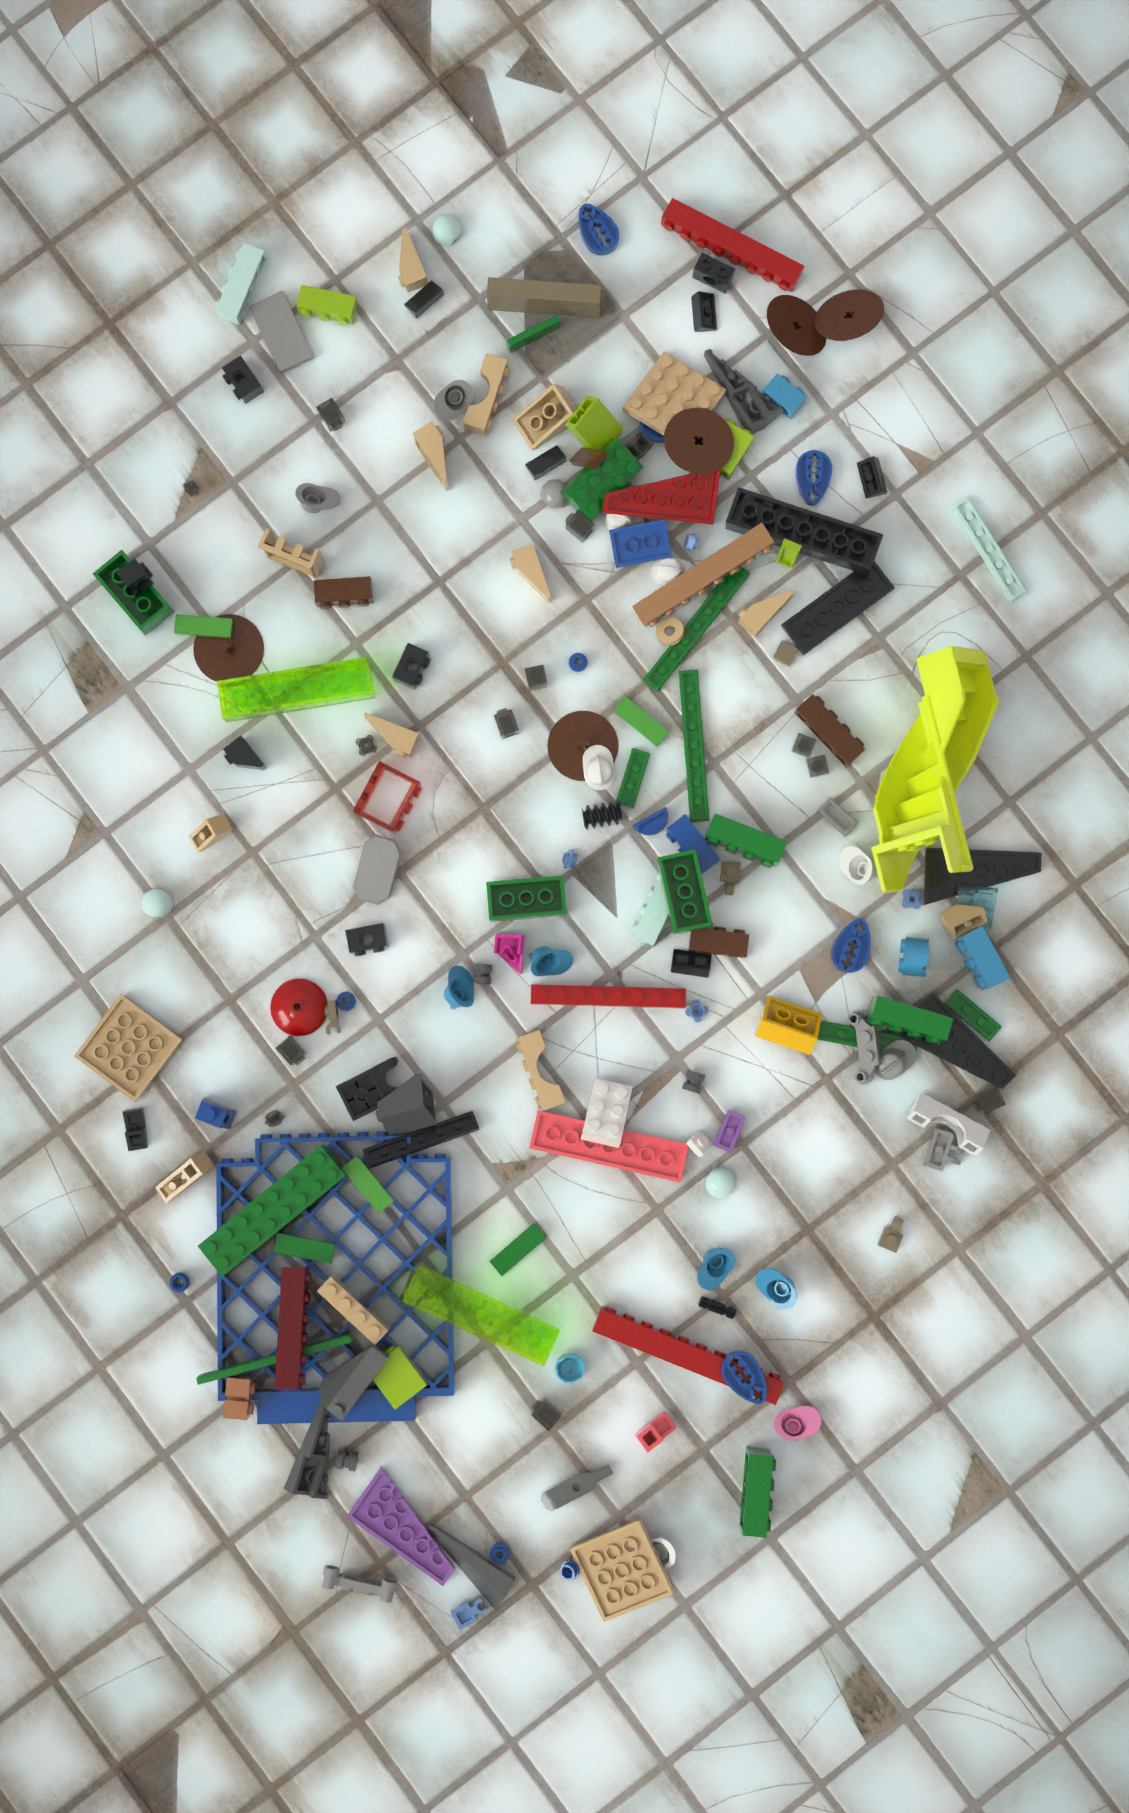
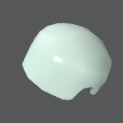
M443 214L434 221L432 236L436 242L441 245H451L454 240L459 238L461 224L453 215Z
M151 889L142 898V910L150 917L163 918L171 912L173 899L165 890Z
M725 1167L713 1168L705 1180L706 1189L710 1195L716 1198H725L735 1187V1176L731 1170Z

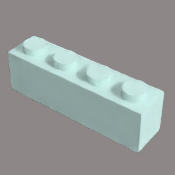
M244 242L242 247L237 250L236 262L230 267L229 279L223 284L222 296L215 304L219 318L240 325L267 260L264 250Z
M659 872L655 879L658 881L656 888L651 887L647 896L650 900L647 905L643 904L639 912L642 917L639 922L635 921L631 932L634 933L633 938L652 947L668 916Z

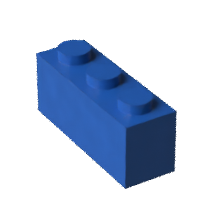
M685 814L667 827L666 836L672 844L675 842L678 845L679 849L677 850L679 853L696 849L701 875L720 861V858Z

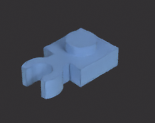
M478 1597L473 1605L466 1601L451 1610V1614L460 1630L477 1621V1613L484 1614L487 1612V1606L484 1608L478 1607V1604L483 1601L482 1597Z

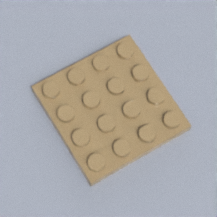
M663 352L627 400L622 411L664 436L668 422L677 413L689 408H705L713 411L726 394L727 389L668 353Z
M120 994L74 1057L134 1102H137L183 1039L131 1000Z
M641 1518L573 1545L570 1548L603 1622L671 1596L675 1592Z

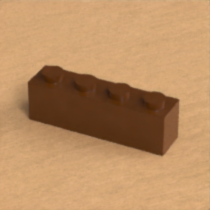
M812 694L794 713L836 758L847 767L865 750L863 747L864 743L858 737L854 738L851 735L850 728L837 720L838 716L834 711L828 710L824 706L825 703L819 696L815 697Z

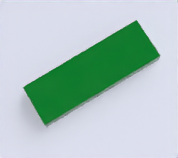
M555 315L508 339L507 348L510 353L559 329V318Z
M632 748L616 801L619 800L621 805L634 808L650 753Z
M958 989L944 1003L987 1041H990L1002 1027Z
M533 1223L489 1262L503 1276L544 1241L546 1237Z
M278 1232L273 1252L331 1264L336 1244Z

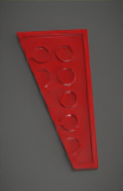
M721 468L708 474L690 473L604 493L602 513L713 525Z

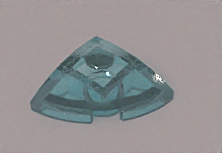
M958 888L959 905L983 907L988 922L981 926L991 928L998 888Z

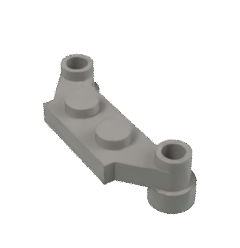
M854 1011L848 1016V1022L856 1029L860 1068L854 1078L860 1084H868L873 1079V1071L876 1066L881 1065L876 1026L872 1027L866 1021V1016L863 1012Z
M324 1566L323 1588L334 1589V1585L342 1586L347 1591H354L356 1589L362 1591L365 1595L377 1594L381 1596V1601L392 1602L393 1593L397 1589L398 1581L391 1578H383L381 1583V1581L351 1574H339L340 1568L337 1566Z

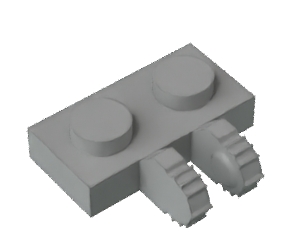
M934 1128L923 1165L943 1171L946 1161L960 1165L961 1161L959 1159L948 1157L950 1149L964 1154L963 1149L951 1145L954 1137L953 1133Z

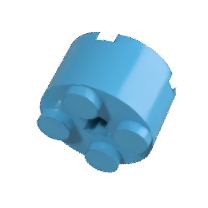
M916 937L901 939L900 953L904 954L903 958L899 960L898 972H902V975L926 977V972H923V970L926 971L928 963L929 945L925 944L929 943V939Z

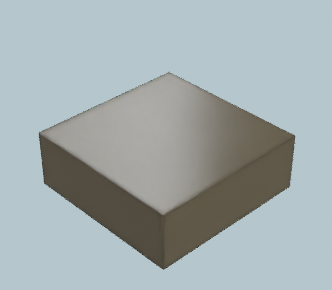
M781 640L773 659L790 667L798 648Z

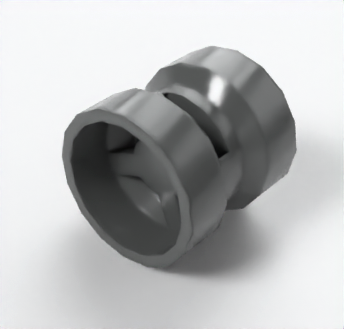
M474 963L475 975L473 976L472 983L491 984L490 973L492 972L493 965Z
M687 1070V1081L683 1083L682 1089L701 1094L702 1087L700 1085L704 1082L706 1075Z
M339 1448L336 1469H343L345 1467L349 1471L355 1472L359 1451L347 1452L345 1449Z

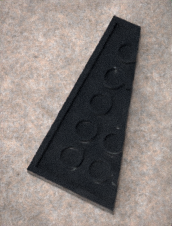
M925 848L923 905L1041 872L1042 853L969 849L973 870L970 872L951 873L947 868L943 848Z
M931 993L918 1008L953 1018L947 1041H943L941 1044H933L927 1042L925 1037L917 1039L907 1036L908 1032L905 1031L892 1033L1000 1089H1003L1016 1076L934 993Z

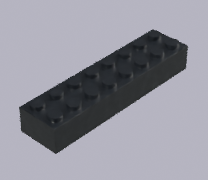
M740 487L737 489L726 519V529L740 534H745L760 523H763L776 546L781 547L785 538L802 545L800 554L867 576L870 575L883 538L881 533Z

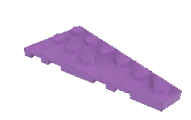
M381 1466L347 1517L440 1585L444 1586L455 1570V1567Z

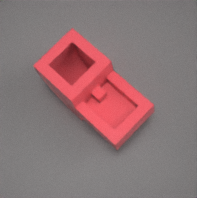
M663 1411L650 1423H646L639 1429L635 1436L648 1453L677 1427L667 1413Z

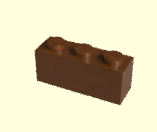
M370 576L314 580L315 604L320 609H331V606L348 608L350 605L358 604L360 607L369 606V603H374L372 579Z
M715 927L714 930L703 928L690 931L688 951L746 958L749 934H745V930L734 929V932H728L724 927Z

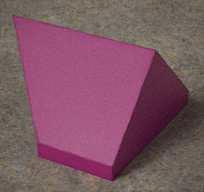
M495 935L494 953H497L520 974H522L525 935Z

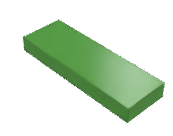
M176 614L175 634L232 639L233 619Z
M627 696L613 710L656 747L669 734L666 728Z
M358 1155L342 1168L378 1214L394 1202L393 1198Z

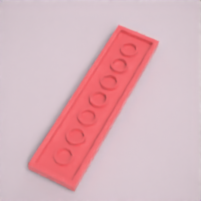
M540 1110L537 1111L529 1148L681 1183L689 1147L687 1144L623 1129L620 1146L616 1148L581 1140L584 1120Z

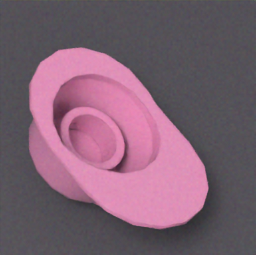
M800 1406L784 1410L776 1416L774 1421L775 1430L779 1436L786 1440L795 1441L816 1434L822 1424L819 1412L810 1406Z

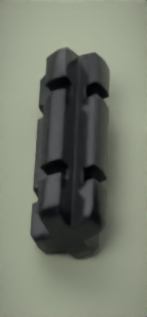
M703 1296L699 1300L698 1305L701 1308H708L709 1311L726 1315V1317L731 1319L735 1317L736 1309L733 1307H726L725 1304L714 1300L710 1301L709 1298Z

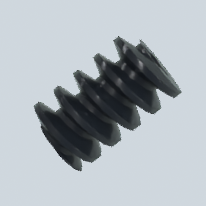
M619 800L616 801L615 807L612 802H609L608 808H606L604 803H601L600 809L596 804L593 805V810L590 809L589 805H586L585 811L582 809L586 830H588L589 824L595 829L597 823L602 828L605 821L608 826H611L612 820H614L616 825L619 824L620 819L622 820Z

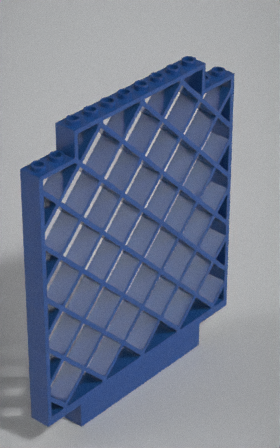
M343 1132L333 1137H330V1133H318V1137H311V1133H301L299 1137H291V1134H280V1138H272V1134H260V1138L255 1139V1162H253V1158H241V1162H234V1158L222 1159V1162L216 1163L217 1230L225 1224L224 1212L237 1198L246 1206L252 1202L243 1192L261 1173L273 1184L278 1180L267 1167L285 1148L300 1162L305 1158L290 1142L330 1141L326 1148L330 1151L334 1147L350 1162L354 1158L338 1141L378 1140L377 1144L385 1142V1140L405 1134L392 1136L388 1135V1132H376V1136H369V1132H357V1136H349V1132ZM411 1137L406 1138L407 1143L411 1144ZM282 1142V1145L262 1164V1143ZM412 1154L407 1155V1162L403 1158L396 1159L402 1167L383 1186L385 1190L405 1169L427 1190L408 1210L389 1193L394 1200L392 1204L403 1215L384 1235L363 1215L371 1206L370 1202L359 1211L338 1191L350 1179L348 1175L336 1187H332L329 1190L330 1193L312 1212L308 1208L302 1212L307 1217L290 1234L296 1235L311 1220L331 1240L330 1243H335L356 1264L340 1280L342 1283L360 1268L380 1288L364 1305L366 1308L384 1292L404 1311L403 1315L391 1326L375 1346L378 1347L385 1341L390 1347L392 1345L397 1347L398 1344L389 1334L407 1315L429 1336L409 1356L429 1385L396 1410L378 1386L367 1387L342 1421L328 1412V1415L331 1417L330 1423L415 1421L416 1397L454 1396L451 1157H446V1154H435V1158H427V1154H415V1158H412ZM445 1162L446 1170L430 1185L410 1164ZM255 1166L258 1168L240 1188L224 1175V1167ZM445 1176L446 1200L434 1189ZM224 1184L234 1193L225 1204ZM429 1193L446 1208V1220L433 1234L411 1214ZM333 1196L338 1198L355 1215L337 1235L333 1234L315 1216ZM405 1218L428 1238L409 1259L387 1238ZM357 1219L380 1239L361 1260L339 1239ZM445 1226H447V1248L435 1238ZM430 1241L447 1257V1268L434 1282L411 1262ZM382 1242L404 1263L386 1283L363 1263ZM253 1252L249 1257L259 1267L241 1286L228 1274L221 1277L217 1272L218 1369L226 1367L227 1355L238 1344L253 1359L263 1357L244 1339L262 1319L278 1334V1323L268 1313L280 1301V1295L264 1310L244 1290L262 1270L281 1288V1278L268 1266L269 1262L278 1253L273 1252L263 1261ZM300 1258L307 1265L306 1268L308 1270L311 1269L321 1280L326 1282L329 1277L315 1264L317 1261ZM406 1266L428 1286L410 1307L388 1287ZM446 1274L448 1297L436 1286ZM225 1282L235 1291L226 1302ZM431 1290L448 1306V1317L434 1331L412 1311ZM238 1295L259 1315L241 1335L225 1320V1308ZM325 1298L314 1309L307 1305L309 1319L312 1318L331 1338L342 1335L352 1324L348 1322L336 1333L316 1313L327 1301ZM447 1323L448 1345L437 1335ZM225 1331L235 1340L226 1351ZM431 1340L449 1355V1365L435 1380L413 1360ZM349 1344L340 1346L351 1358L358 1354ZM277 1348L271 1354L277 1353ZM327 1349L320 1351L315 1358L308 1354V1365L303 1369V1373H306L312 1367L324 1379L328 1372L317 1360ZM269 1365L256 1369L250 1375L255 1377L263 1368L275 1380L276 1369ZM449 1372V1385H437ZM227 1377L218 1379V1401L227 1399V1396H225ZM302 1388V1391L256 1389L255 1395H252L251 1400H257V1424L311 1423L322 1397L318 1388Z

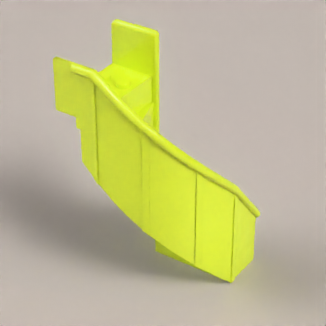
M949 646L916 658L925 692L922 702L918 703L920 714L893 755L880 782L873 807L880 835L878 837L880 845L871 848L884 893L902 891L910 868L920 848L924 845L926 847L937 844L936 840L939 839L941 840L949 872H970L973 870L955 792L976 760L999 704V697L995 692L985 650Z

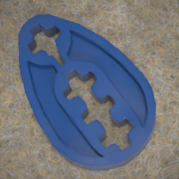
M587 203L583 204L579 209V229L585 246L591 253L596 255L610 254L619 243L617 225L598 207ZM584 211L590 212V217L584 215ZM594 226L600 227L601 235H605V242H610L609 247L603 246V240L601 238L598 239V232L594 230Z
M810 450L802 454L798 459L795 469L796 482L805 503L809 506H815L823 498L829 486L832 463L825 453L818 450ZM812 456H816L818 460L815 465L816 469H819L815 473V477L818 479L815 482L808 478L812 475V470L809 469L813 464V461L809 460L812 459ZM812 488L814 496H817L814 500H811V497H808L812 492Z
M855 919L840 932L833 944L831 960L833 965L842 972L853 973L859 971L867 963L871 942L869 928L865 920ZM860 922L862 923L861 927H863L864 930H860L859 933H857L854 925H857ZM854 940L855 945L858 947L852 950V954L855 956L849 959L851 967L848 966L845 969L844 964L841 962L847 959L845 952L850 950L848 943Z
M743 1350L729 1353L721 1364V1374L724 1381L736 1394L745 1400L755 1404L763 1403L767 1398L766 1382L756 1359L750 1353ZM731 1357L734 1359L739 1358L737 1363L740 1367L745 1366L743 1371L746 1375H751L749 1377L750 1382H741L743 1377L740 1373H735L737 1370L735 1365H729ZM751 1386L758 1392L762 1390L761 1399L753 1398L754 1392Z

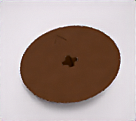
M855 289L841 292L828 299L818 309L815 316V328L820 335L834 341H847L861 337L870 332L880 322L884 314V303L877 294L868 290Z
M780 295L771 300L767 308V321L773 335L784 347L799 355L812 356L821 352L826 344V338L820 335L815 328L817 312L804 300L791 295Z
M689 408L677 413L668 422L664 433V445L670 459L681 469L694 474H708L717 471L728 462L733 452L734 438L728 423L720 415L705 408Z
M234 614L217 616L218 618L233 619L232 639L196 636L193 647L196 664L202 673L213 681L224 684L241 682L250 677L262 661L264 654L262 636L258 628L242 616Z
M590 711L572 712L562 717L553 726L547 744L549 758L562 775L573 780L585 781L583 770V755L590 746L602 745L611 752L614 764L618 754V738L613 726L601 715Z

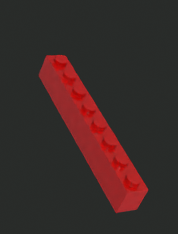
M674 198L671 199L662 215L661 225L667 231L678 233L683 239L695 242L700 248L711 250L714 255L728 259L733 265L744 267L747 272L761 276L766 282L777 284L784 291L793 292L803 273L804 265Z
M531 984L530 1004L685 1009L686 988Z

